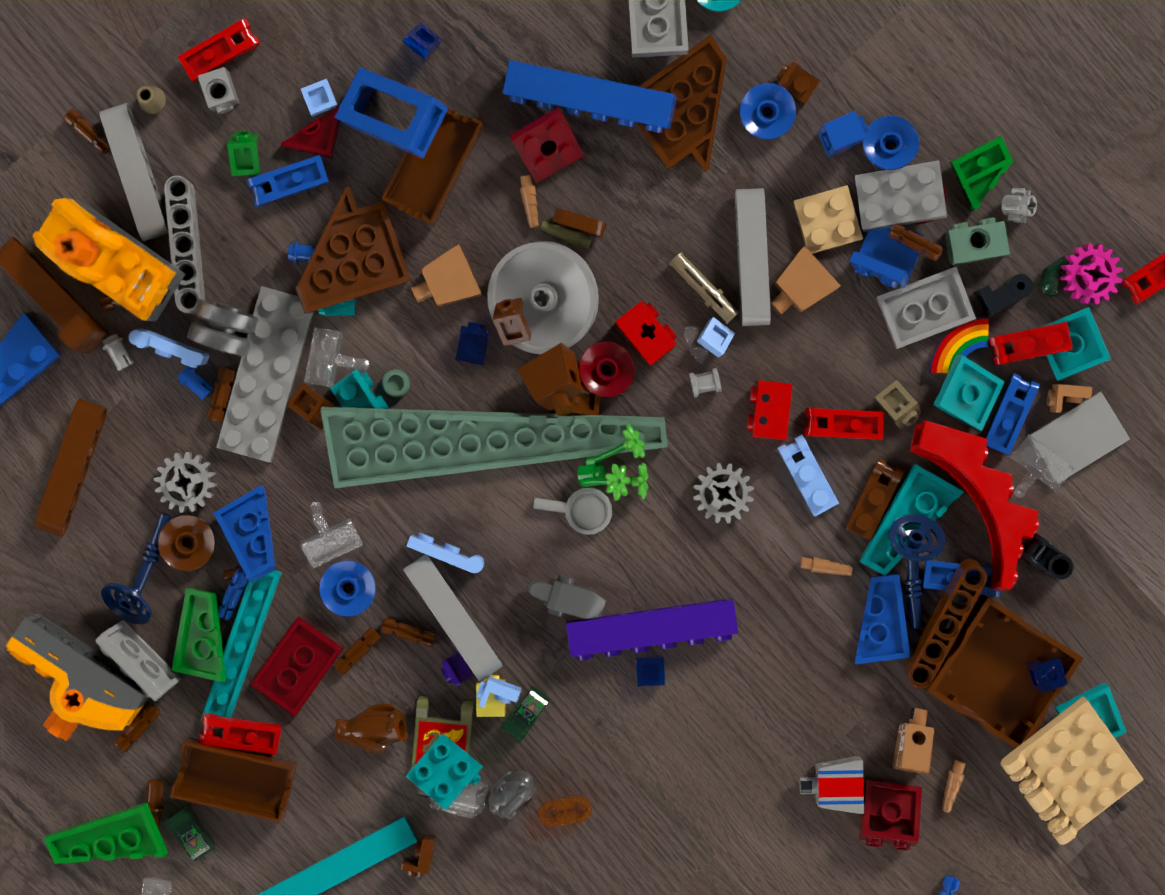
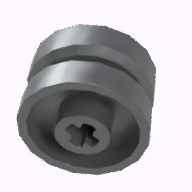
M199 299L195 314L198 318L210 322V325L201 322L191 323L187 338L224 352L247 356L251 343L246 337L235 332L253 333L258 318L227 304Z

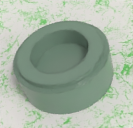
M397 369L388 371L382 379L384 392L391 397L404 396L410 389L409 376Z

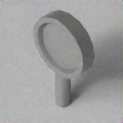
M592 487L581 488L575 491L567 502L535 498L533 509L565 513L569 525L576 532L585 535L596 534L604 530L612 517V505L608 497L601 490Z

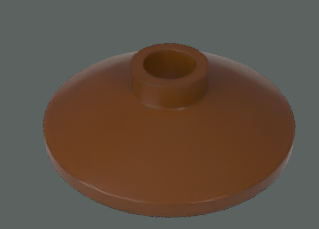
M181 515L171 519L164 525L159 534L158 548L163 560L169 566L181 571H192L202 567L209 561L214 552L215 537L210 526L201 518L192 515ZM190 537L193 541L192 546L185 547L182 543L183 538Z

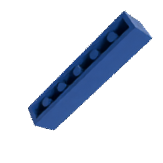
M509 60L503 94L509 95V101L526 105L527 99L537 101L536 107L553 110L554 105L565 107L563 113L580 116L581 111L592 113V119L606 122L608 116L619 118L618 124L635 127V123L638 122L646 124L645 130L662 133L663 128H671L677 95L511 60Z

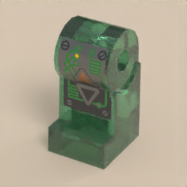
M532 686L502 722L501 728L521 742L551 698L535 686Z
M187 804L164 821L169 832H173L193 861L199 860L215 849L212 838L190 804Z

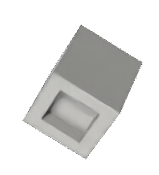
M225 67L198 76L207 106L212 112L217 111L218 114L227 113L234 109V105L240 104L230 73ZM225 86V96L221 99H215L213 97L215 88Z

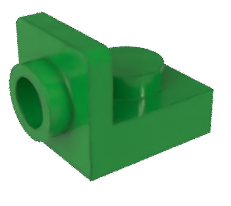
M238 131L229 137L227 146L232 176L260 174L257 147L258 134H251L249 131Z

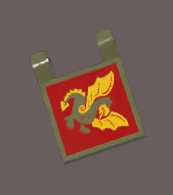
M419 696L416 706L412 768L442 733L469 755L473 701H463L461 720L428 717L429 697Z

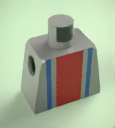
M854 756L815 764V777L799 778L800 794H816V804L820 808L864 814L862 758Z

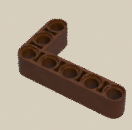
M11 237L0 248V266L61 328L57 335L70 349L75 352L89 354L109 335L107 330L19 240Z

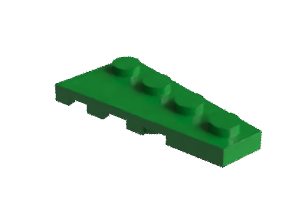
M147 802L48 834L44 838L54 864L89 862L91 859L108 861L123 857L141 859L143 856H155L157 858L165 857L168 854Z

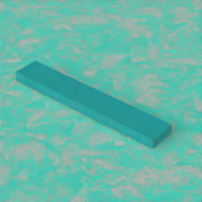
M274 570L253 583L248 581L223 653L226 681L219 682L214 680L203 714L212 713L232 718L282 572Z
M403 816L257 895H318L416 843L418 839L407 818Z

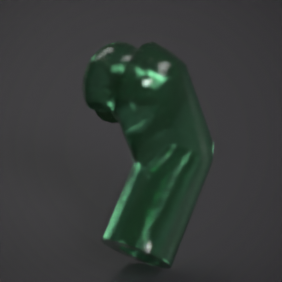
M1062 256L1042 271L1040 286L1046 296H1056L1060 291L1058 286L1059 275L1065 272V270L1061 269V265L1069 264L1065 256Z

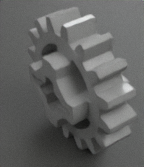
M186 452L184 458H182L180 453H175L174 461L170 458L164 459L167 465L166 468H157L162 475L161 477L154 478V481L159 482L161 487L155 489V492H163L164 496L160 501L163 503L169 500V509L171 510L175 509L178 505L180 513H184L187 506H189L191 512L197 511V503L204 507L207 505L204 498H213L214 495L209 489L217 487V484L211 482L210 478L214 477L216 473L207 471L211 465L210 462L200 463L202 460L201 455H197L192 459L191 452ZM187 464L195 466L200 473L190 471ZM174 468L175 474L172 480L168 482L169 474ZM184 477L191 479V483L187 487L180 485V481H183ZM203 483L202 491L197 496L196 490L199 484ZM176 491L180 493L185 501L177 499L171 492Z
M716 463L715 471L707 467L706 472L708 475L706 477L698 475L699 480L702 481L701 485L693 486L694 489L699 490V494L693 496V500L701 501V504L697 507L698 511L706 509L704 517L707 519L712 514L715 515V523H719L721 517L725 518L726 523H730L731 516L733 515L738 520L741 519L739 511L742 509L748 512L749 508L745 503L746 501L752 502L754 500L748 496V492L754 490V487L746 486V482L750 477H741V468H738L735 472L732 471V464L730 463L727 464L726 469H722L721 464ZM720 474L729 475L723 482H716L712 479ZM737 482H739L742 489L741 499L736 496L735 492ZM713 485L723 489L728 486L727 492L734 501L726 498L719 500V493L713 488ZM706 487L711 490L712 495L709 505L705 499ZM730 504L735 507L727 512H718L722 505Z

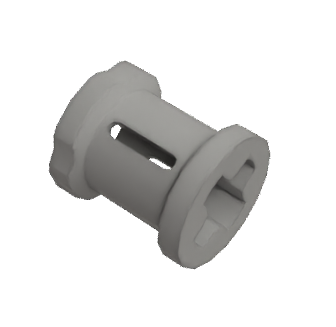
M712 368L711 372L697 375L689 373L694 398L705 392H722L717 368Z

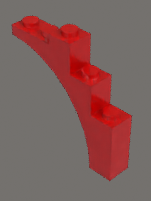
M923 421L915 425L910 452L926 458L943 468L964 487L976 504L988 533L992 555L990 589L998 592L1012 590L1018 578V572L1016 571L1017 562L1023 553V544L1021 542L1033 538L1039 528V521L1037 520L1039 511L1008 502L1014 490L1012 484L1013 475L982 466L988 457V448H986L988 439L929 421Z

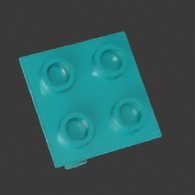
M442 733L406 777L444 810H447L467 785L472 784L475 786L480 782L481 776H479V771L483 766Z

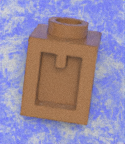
M1053 384L1052 390L1049 389L1047 394V406H1051L1050 412H1062L1063 396L1065 397V402L1082 403L1083 398H1091L1092 387Z

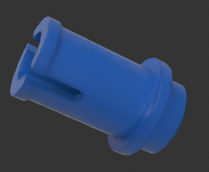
M298 241L295 244H289L288 260L294 261V264H297L298 261L308 262L316 246L300 245Z
M187 366L177 377L181 381L179 384H185L203 401L214 387L195 372L196 368L192 369Z

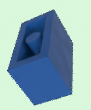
M853 111L824 124L818 131V135L828 158L858 146L866 138L865 132L868 129L863 117H858L856 112Z

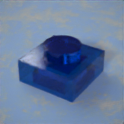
M422 23L412 29L403 40V43L423 59H426L442 42L441 38Z
M664 656L636 657L637 687L665 685Z

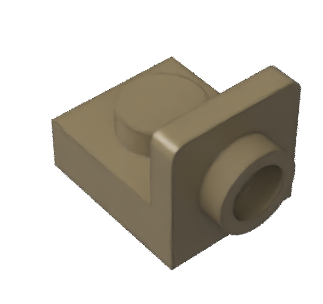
M897 380L875 397L876 401L894 420L899 429L914 424L921 414L916 400Z

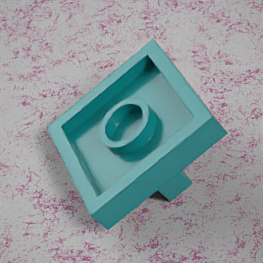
M1089 307L1044 325L1068 322L1073 349L1046 355L1057 381L1111 359Z
M956 355L933 405L971 429L982 431L1004 381L965 356Z
M1105 682L1055 707L1059 715L1081 697H1084L1089 701L1114 738L1127 733L1110 687Z

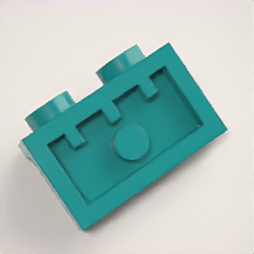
M355 369L350 375L330 387L342 408L389 409L381 395L376 397L371 390L374 383L366 371L361 373L358 369Z

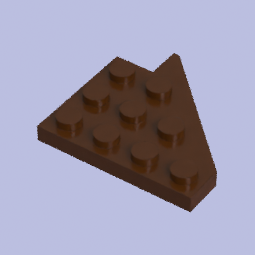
M711 35L691 48L688 54L680 56L639 86L677 95L670 129L663 128L662 133L645 130L646 124L635 123L668 170L690 154L704 173L709 170L727 57Z
M350 186L342 191L296 286L304 314L411 281L384 201L357 208Z

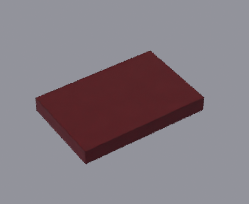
M298 616L250 683V686L296 717L344 647Z

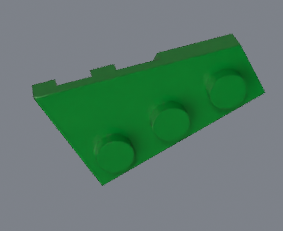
M186 588L172 671L219 682L226 681L216 593Z

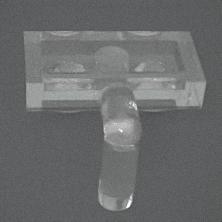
M314 327L304 382L333 388L337 366L366 371L369 368V362L364 359L340 355L343 332Z
M1029 434L1011 456L1013 460L1028 470L1027 474L1015 488L1014 495L1018 498L1024 497L1037 478L1056 492L1072 473L1074 467Z
M319 502L311 504L312 519L319 533L300 541V546L313 569L364 545L351 518L329 528L324 519L321 504Z

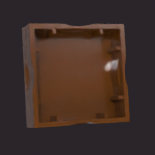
M982 595L964 622L930 686L923 689L1016 749L1035 734L1043 722L1050 704L1063 691L1083 660V657L1029 625L1021 617L995 600Z

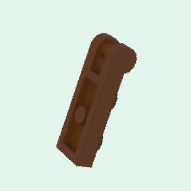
M880 458L877 459L845 525V529L868 540L872 539L904 473V469L897 466L893 468L886 464L887 461ZM881 474L889 478L886 486L877 482Z

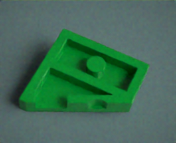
M998 136L949 161L971 210H976L980 207L981 201L995 187L1002 173L1006 172L1013 163V159L1002 136Z

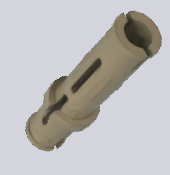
M682 252L669 263L706 301L704 303L707 308L711 307L726 324L738 315L739 311L722 295L724 292L721 289L717 290ZM686 268H687V269L697 278V280L703 285L702 287H701V286L695 281V279L685 270ZM706 289L723 305V308L706 292Z

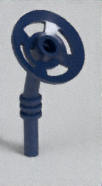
M160 513L151 541L146 544L148 547L144 550L146 554L142 555L144 561L132 587L109 583L101 590L102 599L107 607L120 618L133 624H146L152 617V611L148 603L142 598L141 593L154 564L159 561L157 557L161 555L158 548L159 534L164 525L171 519V516L166 513ZM111 590H114V591H115V592H114V597H115V599L113 598V596H112V594H111ZM136 610L137 614H134L129 611Z
M908 514L897 518L892 523L889 530V541L898 554L907 558V580H905V584L908 586L905 587V590L908 591L906 592V597H909L910 623L912 629L922 628L920 596L923 595L919 591L922 589V586L919 585L922 583V580L919 579V561H929L938 557L945 546V535L941 527L932 519L922 515ZM917 524L920 525L919 530L911 529L905 531L902 526ZM929 531H931L934 534L937 541V545H933L932 536L928 533ZM896 535L899 537V544L901 548L897 544ZM924 552L930 553L925 556H919V554Z

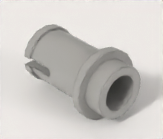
M114 334L102 341L104 345L102 349L107 350L117 367V371H120L134 362L121 342L123 338H119L117 334Z

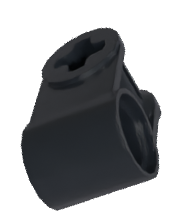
M1037 533L1025 547L1020 557L1031 566L1054 579L1064 580L1072 575L1074 570L1072 560ZM1057 559H1062L1065 564V569L1061 574H1056L1052 569V565Z

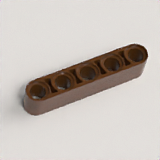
M78 399L37 512L34 528L59 537L64 536L107 415L106 407L83 399Z
M968 559L960 563L911 653V658L906 663L905 673L911 685L915 688H926L933 682L986 583L987 575L976 560ZM969 570H978V576L975 579H965V575ZM957 594L965 595V600L961 604H952L954 596ZM951 619L952 624L947 629L939 628V623L942 620ZM932 643L939 645L936 652H925L928 645ZM917 668L926 669L923 676H912Z

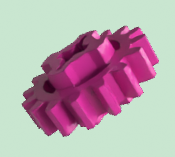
M1092 243L1084 244L1083 249L1075 247L1073 249L1075 255H1066L1065 257L1069 264L1061 265V269L1066 271V275L1061 276L1060 280L1068 282L1063 288L1064 291L1072 290L1070 298H1080V303L1088 304L1089 301L1091 304H1099L1100 299L1108 301L1110 299L1108 292L1117 293L1118 291L1114 284L1122 283V279L1117 277V273L1122 272L1123 268L1116 267L1115 265L1120 260L1119 257L1111 258L1113 250H1103L1102 244H1095L1094 247ZM1083 258H1085V262L1081 265H1078L1079 262ZM1090 270V272L1094 273V275H1097L1099 277H1093L1089 275V273H1086L1084 271ZM1102 283H1105L1103 287L1098 290V286Z

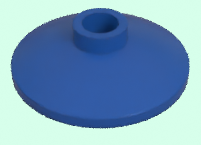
M763 83L751 88L745 94L740 105L742 124L750 134L760 139L770 140L781 137L791 128L796 117V105L791 94L785 88L773 83ZM769 108L772 111V116L769 118L764 117L762 110Z
M884 116L873 121L868 126V131L865 132L866 138L863 140V150L872 164L885 170H896L907 166L914 160L919 149V135L909 121L898 116ZM893 143L896 148L888 150L885 145Z
M350 560L340 561L330 566L323 574L319 587L324 605L331 612L346 617L364 612L373 602L376 593L375 580L369 569L359 562ZM345 583L353 584L354 590L352 593H347L344 590Z

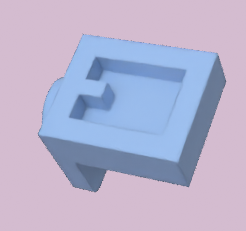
M490 676L487 683L481 682L476 697L481 699L479 706L483 708L489 693L495 694L494 699L510 704L511 701L517 702L521 687Z

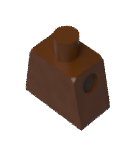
M560 343L517 369L538 404L547 410L555 409L558 416L567 415L572 411L570 399L582 391L577 358L574 351Z

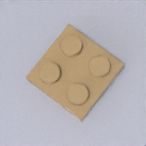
M848 185L793 201L805 246L811 254L863 239Z

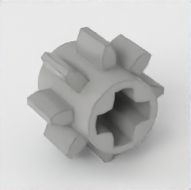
M1012 188V195L1007 194L1002 200L1003 214L1008 215V221L1015 223H1027V216H1034L1037 209L1035 196L1031 195V191L1025 190V188Z

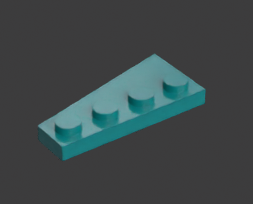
M913 464L859 562L886 576L903 557L894 550L889 541V530L892 523L897 518L908 514L922 515L935 521L946 512L947 507L955 499H958L964 491L922 467ZM908 524L902 526L905 531L911 529L919 530L920 525ZM896 535L897 544L901 548L899 544V537Z

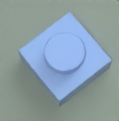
M327 79L301 89L312 117L338 106Z
M712 317L708 320L696 342L719 358L726 351L735 332Z

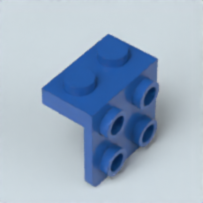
M892 227L868 231L860 252L854 251L850 259L851 265L855 268L854 272L870 278L871 275L880 278L881 283L892 288H896L897 285L905 288L920 253L904 246L901 241L898 243L891 239L889 233ZM905 228L907 232L910 230V231H912V232H914V233H916V234H918V235H920V236H922V237L925 238V236H924L923 234L918 233V232H916V231H913V230H911V229Z

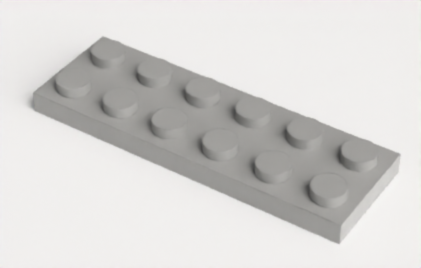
M261 286L253 316L258 318L255 331L247 335V339L251 344L247 356L241 357L216 448L272 463L287 410L286 404L290 399L313 312L304 314L298 296Z

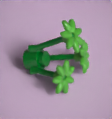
M629 424L626 425L627 430L622 431L627 438L623 441V444L596 457L586 458V465L579 466L578 480L582 487L608 485L606 492H614V500L618 501L621 494L623 496L628 494L625 485L632 484L633 487H639L638 495H641V499L646 498L649 488L646 481L649 475L645 463H642V466L639 465V475H633L632 478L624 477L626 474L625 466H621L619 469L616 464H613L612 474H607L605 467L598 464V462L625 449L627 451L632 449L635 458H638L639 455L641 458L645 457L644 450L642 449L645 447L643 441L638 440L640 436L639 431L633 430Z

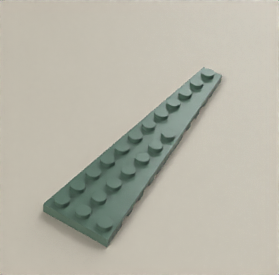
M321 407L334 488L598 456L623 444V441L627 438L622 431L627 430V424L631 425L633 430L639 431L640 436L638 440L643 441L645 447L642 448L643 450L668 447L664 417L572 414L558 416L557 414ZM625 449V450H623V451H621V452H619V453L633 452V451H632V449L629 450V451H627V450Z

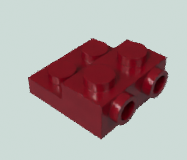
M866 780L864 784V814H861L859 840H866V845L870 847H882L883 843L894 844L893 848L901 851H908L911 849V846L915 847L919 843L922 787Z

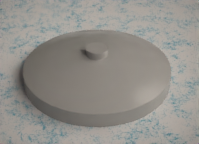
M538 241L515 248L497 264L488 285V307L492 319L497 303L505 299L522 298L524 302L522 313L532 333L531 340L512 345L526 352L543 354L560 343L570 348L588 333L597 315L599 294L591 269L576 252L558 243Z

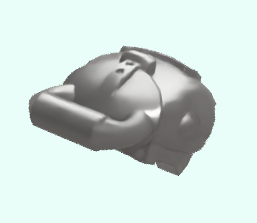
M521 770L510 771L502 776L490 790L489 808L494 815H499L501 818L509 820L515 818L518 815L516 810L530 798L534 799L539 794L534 787L532 776L528 772Z

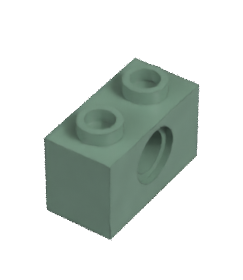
M995 218L979 220V225L968 227V222L951 225L952 230L944 233L950 266L1010 255L1005 221L996 222ZM972 234L981 236L983 240L981 248H975L971 245L970 237Z

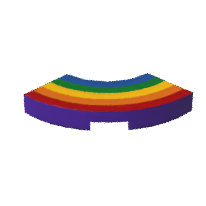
M989 319L973 320L952 330L935 350L931 361L930 373L948 374L956 355L966 357L978 348L988 347Z

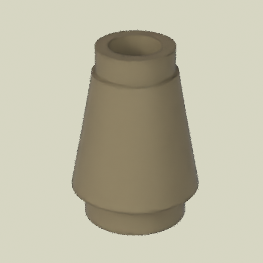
M143 86L137 91L138 104L144 112L155 114L165 106V94L160 88L156 86ZM148 94H151L148 100L145 99Z

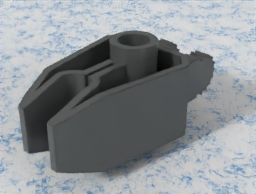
M559 575L558 579L551 577L550 583L538 581L537 579L530 580L526 588L532 597L544 600V605L549 608L548 613L559 617H564L566 613L584 619L598 618L602 616L606 600L591 589L574 584L575 579Z

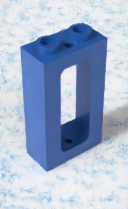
M359 67L335 118L350 128L423 159L448 107L432 96ZM374 89L417 107V112L406 131H401L362 114Z

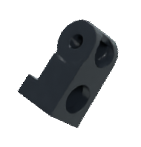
M1017 274L1008 278L1003 286L993 291L987 285L975 291L974 294L987 317L1030 295L1033 290V283L1027 275Z

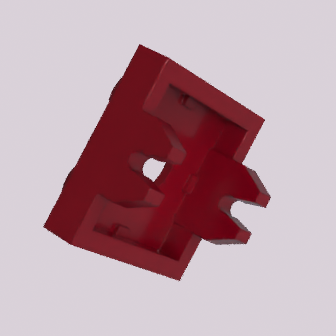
M559 108L510 135L514 147L536 184L584 156ZM548 140L554 141L556 143L555 151L549 155L543 154L541 152L542 144Z

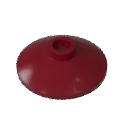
M600 342L592 345L583 354L579 364V375L583 385L594 395L605 398L615 397L626 391L631 385L635 375V365L632 356L623 346L614 342ZM608 366L611 370L610 375H603L601 367Z

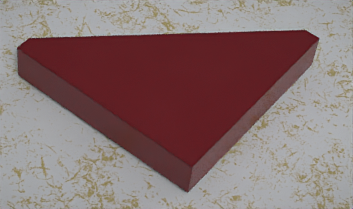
M339 106L320 119L318 118L286 141L281 142V147L332 158L340 121L335 118Z

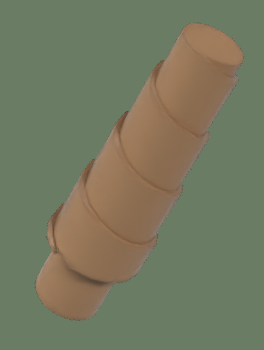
M531 175L521 176L522 188H520V193L529 228L539 227L536 189L532 184Z
M802 557L800 561V568L809 569L811 573L851 576L853 567L849 565L831 562L830 560L813 557L812 559Z
M955 760L952 770H949L941 810L944 812H951L965 776L963 774L966 765L964 762Z

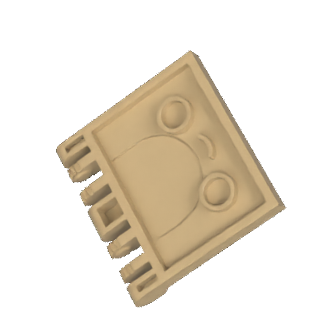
M1084 697L1077 700L1001 760V766L1007 774H1010L1012 781L1018 782L1022 780L1020 785H1018L1020 792L1025 794L1026 800L1035 812L1039 813L1041 820H1050L1047 824L1050 832H1053L1054 838L1061 845L1067 844L1074 839L1078 830L1144 780L1089 701Z

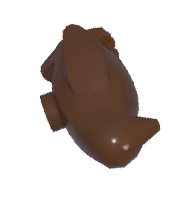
M391 704L373 705L349 720L338 718L334 728V735L338 741L351 744L370 753L384 752L387 749V745L408 740L405 718Z

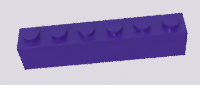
M732 598L566 621L570 656H577V661L593 659V654L603 652L605 657L621 655V650L632 649L633 653L649 651V646L660 645V649L677 647L676 642L688 641V645L705 643L704 638L715 637L716 641H726L732 639V634H738L734 600Z

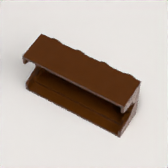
M448 108L424 158L422 159L405 151L381 199L406 214L435 227L484 129L483 123L474 118L460 115Z
M191 737L183 741L180 752L183 755L178 777L172 786L170 797L281 823L286 815L298 762L251 751L203 745L198 742V739Z

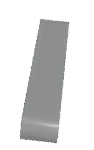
M128 103L100 111V118L142 241L169 234L167 216Z
M175 175L166 181L164 187L171 264L181 271L187 266H191L194 270L193 277L188 281L182 279L175 290V303L180 311L195 315L198 300H205L195 189L190 181L182 176ZM178 183H184L186 186L185 193L182 196L176 197L173 192L174 187ZM180 211H187L189 215L187 222L178 225L176 221L177 214ZM189 238L191 241L190 250L181 253L179 243L183 239ZM189 294H194L197 299L196 305L191 309H187L184 300Z
M764 188L735 189L741 325H770L771 313Z
M424 554L405 567L403 571L478 681H483L502 668V663L428 555Z

